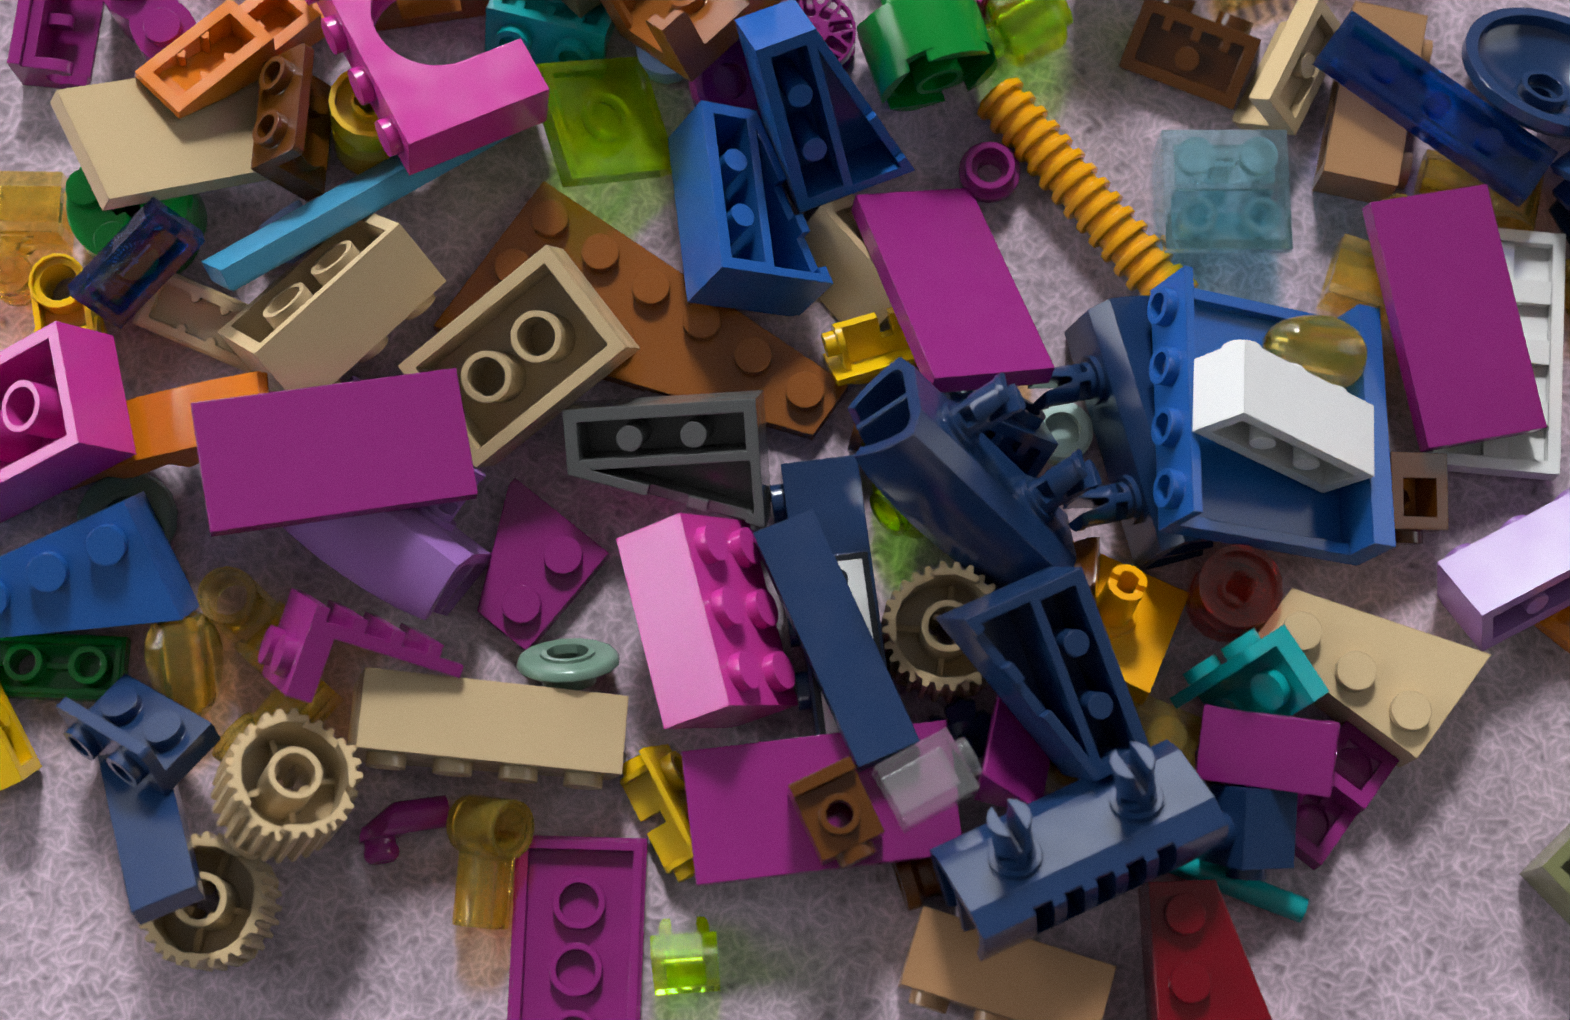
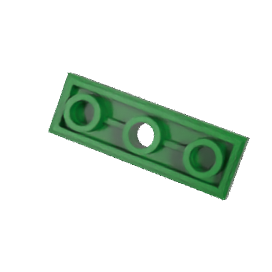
M48 633L0 638V683L10 699L62 701L67 697L72 701L97 702L125 673L128 675L131 639L121 636ZM34 655V668L29 673L21 675L19 672L20 662L26 656Z

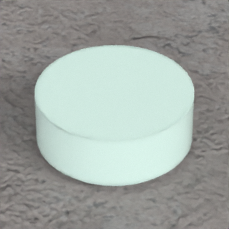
M1074 403L1053 406L1042 410L1046 415L1044 422L1059 444L1047 463L1056 465L1069 457L1077 449H1081L1084 456L1093 437V426L1087 413Z

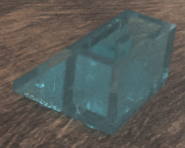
M1161 130L1151 157L1154 220L1164 253H1291L1293 250L1287 130Z

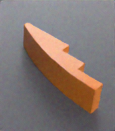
M226 0L135 71V76L180 119L220 101L257 81L263 63L272 57L301 43L311 47L322 40L325 36L321 26V19L325 17L317 3L308 5L305 0H245L240 5L234 0Z
M254 371L197 382L126 400L136 455L67 490H75L106 477L134 478L168 464L192 467L199 464L190 403L268 393V373Z

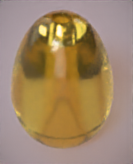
M1303 315L1282 320L1268 330L1262 342V348L1290 363L1299 364L1304 367L1305 371L1343 388L1349 387L1360 378L1367 363V346L1359 331L1349 323L1333 316Z
M192 612L182 620L152 623L145 639L144 661L154 690L201 717L205 716L217 700L224 671V648L215 624L201 612Z

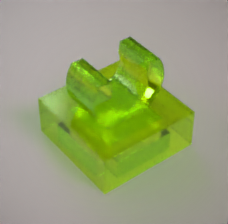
M696 916L695 933L672 934L670 918L662 919L658 928L659 935L650 936V958L655 996L721 991L717 931H709V923L705 916Z

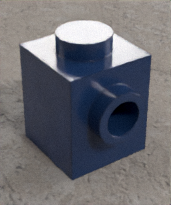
M1204 781L1216 799L1229 825L1226 843L1221 848L1200 857L1201 861L1226 866V877L1251 881L1266 880V869L1294 868L1298 793L1217 781Z

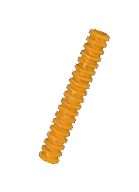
M1018 77L1009 78L999 83L982 99L977 115L982 120H991L989 129L994 134L1002 133L1004 135L1001 141L1005 147H1014L1016 149L1014 157L1020 163L1025 161L1028 163L1027 173L1032 177L1038 175L1041 178L1038 185L1044 191L1051 190L1053 192L1051 200L1056 205L1063 204L1065 206L1063 214L1068 219H1077L1076 229L1081 234L1086 232L1090 234L1088 243L1093 248L1100 246L1103 249L1101 258L1107 263L1113 261L1116 264L1113 272L1118 277L1125 275L1128 278L1126 287L1130 291L1138 290L1141 295L1150 296V290L1182 268L1183 265L1180 263L1174 265L1171 262L1173 254L1169 249L1161 251L1158 247L1161 241L1155 234L1148 236L1146 233L1148 225L1143 220H1134L1135 210L1130 205L1123 207L1120 204L1123 196L1118 191L1110 192L1108 190L1110 186L1109 180L1104 176L1100 178L1096 176L1098 168L1094 163L1085 164L1083 160L1086 154L1080 148L1072 149L1073 139L1068 134L1060 135L1058 133L1061 125L1054 119L1050 121L1046 119L1048 115L1047 109L1042 105L1037 107L1034 105L1036 97L1032 92L1027 91L1023 93L1024 83ZM1193 278L1194 288H1197L1199 283Z

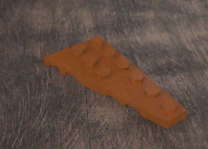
M545 181L541 183L433 325L435 332H440L545 245H550L565 250L640 347L636 353L602 380L664 396L764 390L766 427L813 440L848 392L849 387L847 384L838 386L830 372L736 309L687 302L684 274Z

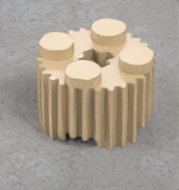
M940 561L939 568L934 570L927 566L922 576L915 571L912 573L910 582L905 579L902 580L899 591L894 589L891 598L886 602L881 621V637H883L885 657L888 660L887 670L897 684L906 686L905 691L908 693L914 689L918 690V698L923 699L928 694L931 696L932 702L936 703L939 697H944L946 703H951L953 696L965 699L966 696L978 694L980 690L989 685L954 640L951 645H944L939 643L937 637L929 632V629L937 630L939 622L935 617L995 591L996 585L994 583L990 585L984 584L986 576L974 574V566L969 565L966 570L961 569L960 562H955L953 567L949 568L945 561Z
M292 708L288 715L282 709H277L273 717L266 712L261 716L256 726L253 724L248 725L244 733H239L233 744H231L218 766L212 781V785L215 787L211 792V799L216 800L212 807V812L221 815L216 823L218 827H227L228 830L224 836L227 839L230 838L232 849L247 859H258L261 857V861L266 862L269 856H274L276 863H281L286 856L291 862H295L301 854L307 858L314 850H321L332 839L355 806L353 802L359 793L355 790V787L363 778V773L356 771L361 764V760L352 756L356 751L355 745L347 746L343 737L335 739L333 737L335 729L332 727L327 730L322 729L323 721L319 719L314 724L310 723L309 716L299 715L297 708ZM277 780L283 781L284 788L278 783ZM293 787L295 789V792H291L286 789Z
M204 831L202 836L197 833L192 834L191 841L204 895H212L217 887L218 892L216 896L220 897L217 910L210 912L207 918L203 919L206 911L197 908L198 902L143 925H138L140 929L149 931L145 940L156 944L154 951L163 954L162 958L164 960L174 962L179 966L213 972L214 969L227 971L228 965L240 967L254 959L258 950L263 951L266 948L262 942L264 938H273L274 934L270 931L271 926L279 925L280 922L274 915L276 912L282 911V906L276 904V899L282 896V891L278 890L279 880L270 864L261 861V857L258 859L243 857L232 849L230 838L227 839L223 834L218 833V835H215L209 831Z

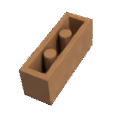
M1360 1L1354 2L1342 26L1347 33L1337 53L1312 191L1369 203L1387 200L1396 188H1405L1413 162V153L1404 151L1407 132H1415L1423 106V96L1414 95L1417 76H1425L1433 50V40L1424 39L1427 15Z
M926 906L921 908L898 983V987L911 991L908 1003L941 1014L947 1013L949 1003L975 1011L973 1020H1102L1117 966L1031 939L980 962L977 955L979 936L976 929L964 932L958 916Z

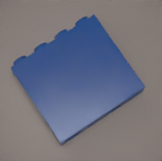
M1185 265L1150 290L1151 295L1147 305V317L1152 324L1153 355L1149 364V377L1154 384L1155 415L1151 425V437L1154 444H1156L1157 472L1153 487V499L1158 506V531L1355 566L1395 548L1396 538L1380 308L1358 304L1335 319L1194 288L1193 267ZM1244 339L1254 341L1270 353L1290 363L1301 365L1305 371L1331 384L1339 385L1345 388L1348 393L1373 405L1374 477L1321 493L1193 432L1194 359L1219 350L1225 343Z

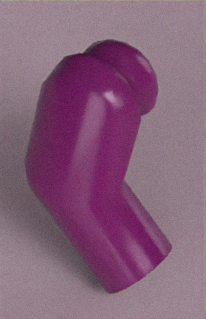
M441 795L404 800L387 806L361 828L359 844L364 845V860L369 865H381L394 862L400 853L396 839L406 833L449 827L450 809L447 797Z

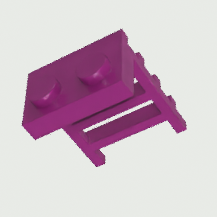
M292 588L278 627L271 625L267 629L258 655V662L264 664L262 675L285 696L308 703L313 701L334 639L460 678L464 665L441 658L440 655L444 645L413 626L401 623L400 627L397 628L380 616L367 611L364 612L362 617L343 604L328 600L325 606L306 592Z

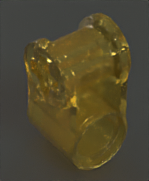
M231 566L215 568L206 574L199 584L197 592L199 607L204 615L235 644L234 648L262 675L264 664L258 662L260 646L267 629L271 625L278 627L285 605L281 601L277 603L243 570ZM234 585L246 587L247 599L241 610L230 615L218 612V597L223 590Z

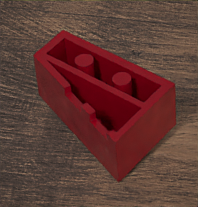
M1216 880L1148 882L1138 888L1147 1020H1272Z

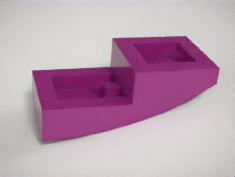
M1347 720L1340 726L1331 797L1298 793L1295 856L1313 870L1323 864L1352 821L1359 813L1366 809L1400 761Z

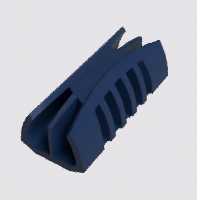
M1147 295L1109 298L1088 309L1064 332L1073 365L1055 367L1049 383L1028 385V389H1051L1032 403L1039 411L1053 406L1085 401L1110 484L1098 486L1095 489L1092 488L1070 503L1063 504V509L1092 508V510L1079 515L1068 525L1076 532L1085 530L1088 527L1121 521L1134 566L1141 571L1203 556V550L1214 547L1211 540L1158 531V506L1153 499V487L1157 477L1156 444H1154L1151 437V425L1155 415L1154 384L1149 377V364L1153 355L1152 324L1147 317V305L1150 298Z
M899 357L881 371L848 406L847 409L866 445L860 447L854 457L867 477L887 500L939 549L956 562H960V565L965 569L969 565L974 566V574L977 576L981 574L986 576L984 580L986 585L994 583L996 585L995 590H998L1047 567H1074L1077 557L1071 528L1068 525L1069 519L1068 515L1059 506L1068 504L1090 489L1100 486L1101 478L1092 460L1084 461L1081 449H1077L1069 457L1048 469L1041 477L1033 478L1019 469L982 433L1025 409L1023 396L1015 383L1007 386L1005 373L997 374L993 380L971 393L967 399L961 403H956L955 401L948 400L913 365Z
M1168 739L1150 748L1139 742H1130L1127 765L1116 750L1111 754L1110 766L1113 774L1096 782L1080 779L1029 804L1016 799H1007V814L998 817L993 807H991L987 813L986 824L929 850L947 907L957 906L961 927L964 932L973 929L977 930L979 936L977 955L980 962L1221 848L1226 843L1229 824L1216 799L1178 747Z

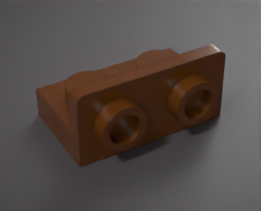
M1144 0L1118 67L1233 110L1261 42L1260 38L1250 35L1254 23L1219 10L1215 21L1192 13L1197 2L1194 0Z
M301 43L263 63L259 75L260 91L257 117L252 133L254 143L251 170L305 201H310L325 193L332 125L328 103L331 86L312 74L315 51L305 43Z

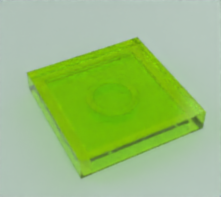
M637 56L536 64L549 87L547 121L543 122V127L563 188L660 178L672 174L668 135L648 73L639 62Z

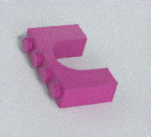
M305 0L308 5L318 4L325 17L321 19V26L330 49L335 55L344 53L351 66V69H348V77L356 98L362 106L369 103L372 105L379 119L375 121L376 131L385 152L389 157L398 154L409 176L547 121L549 87L521 38L457 63L447 65L422 64L397 54L385 44L375 29L380 15L396 0Z

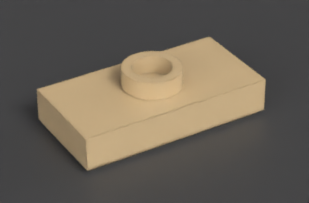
M162 267L150 280L132 323L242 371L252 372L218 334V331L248 304Z

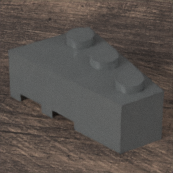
M764 390L577 401L562 410L568 475L646 496L651 494L685 503L687 507L705 512L711 510L744 519L746 523L766 527L771 519L772 505L769 486L770 472Z

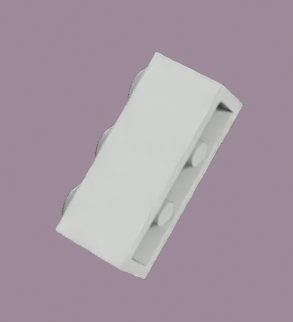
M1245 339L1225 343L1221 349L1194 359L1193 432L1321 493L1374 477L1373 405L1348 393L1345 388L1331 384L1305 371L1301 365L1290 363L1270 353L1254 341Z

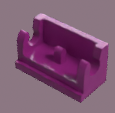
M18 0L7 64L23 85L59 89L90 85L104 8L103 0Z
M1205 704L1196 772L1203 780L1331 797L1335 777L1340 722L1312 720Z

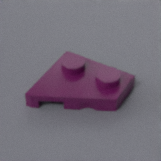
M514 478L508 486L477 612L525 651L540 641L610 558V555L579 528Z

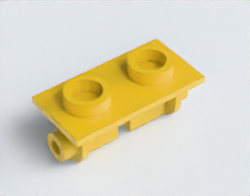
M892 307L886 308L890 324L889 330L880 332L878 318L873 312L831 324V331L821 333L825 350L823 358L838 386L848 383H869L899 357L914 367H918Z
M669 744L643 747L638 750L641 755L623 763L622 774L624 777L619 782L640 822L646 821L660 812L662 813L666 822L648 832L647 835L666 874L674 873L677 881L681 883L695 876L682 755L677 751H672Z

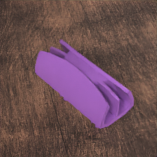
M351 376L348 382L360 381L362 379ZM474 468L476 484L478 485L486 477V474L481 469ZM466 500L283 527L309 551L353 583L397 609L423 620H426L432 612L448 616L489 565L491 553L456 527L457 524L453 519Z

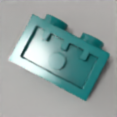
M489 0L486 6L485 52L521 38L537 67L593 81H600L605 72L607 45L615 25L602 3L579 18L561 0Z
M1284 624L1262 639L1253 628L1220 649L1228 661L1222 664L1216 654H1213L1182 674L1189 686L1169 699L1176 709L1198 696L1204 705L1292 716L1327 694L1329 690Z

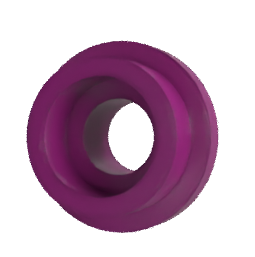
M981 142L972 146L963 155L959 165V181L962 188L972 190L977 201L985 203L999 202L1009 197L1017 188L1021 171L1020 163L1014 157V152L1010 148L1005 147V145L998 142ZM985 165H993L999 169L1001 176L994 182H985L979 177L978 170Z

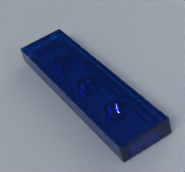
M1353 10L1350 11L1312 64L1476 179L1487 184L1489 188L1517 207L1526 201L1559 153L1517 123L1503 116L1488 103Z

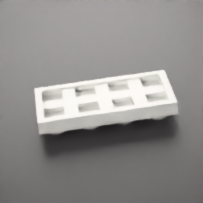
M1498 228L1547 428L1535 433L1433 450L1427 453H1447V471L1553 481L1560 475L1566 234Z

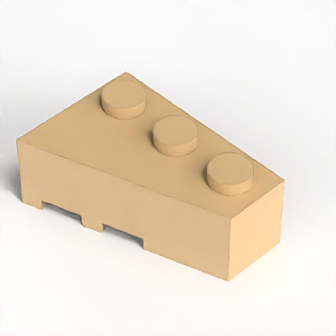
M1291 588L1278 601L1256 631L1262 639L1285 624L1329 690L1327 694L1312 704L1336 722H1340L1339 724L1342 725L1347 720L1399 759L1400 761L1396 765L1399 768L1419 757L1491 656L1489 653Z

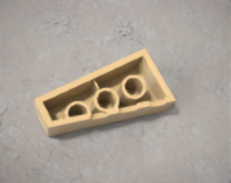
M365 667L353 687L347 746L355 745L356 751L352 755L353 758H359L369 768L405 770L406 766L432 767L433 774L451 777H471L472 770L498 772V780L522 784L537 783L538 775L564 777L563 787L602 790L603 780L611 781L622 775L629 696Z

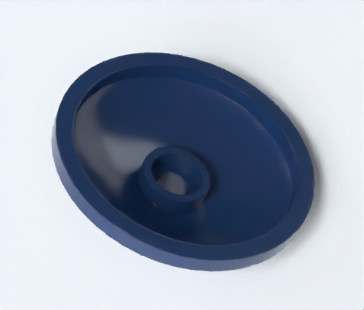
M1524 7L1498 9L1479 17L1469 28L1461 50L1464 68L1477 92L1490 106L1511 121L1537 133L1570 140V17L1546 10Z

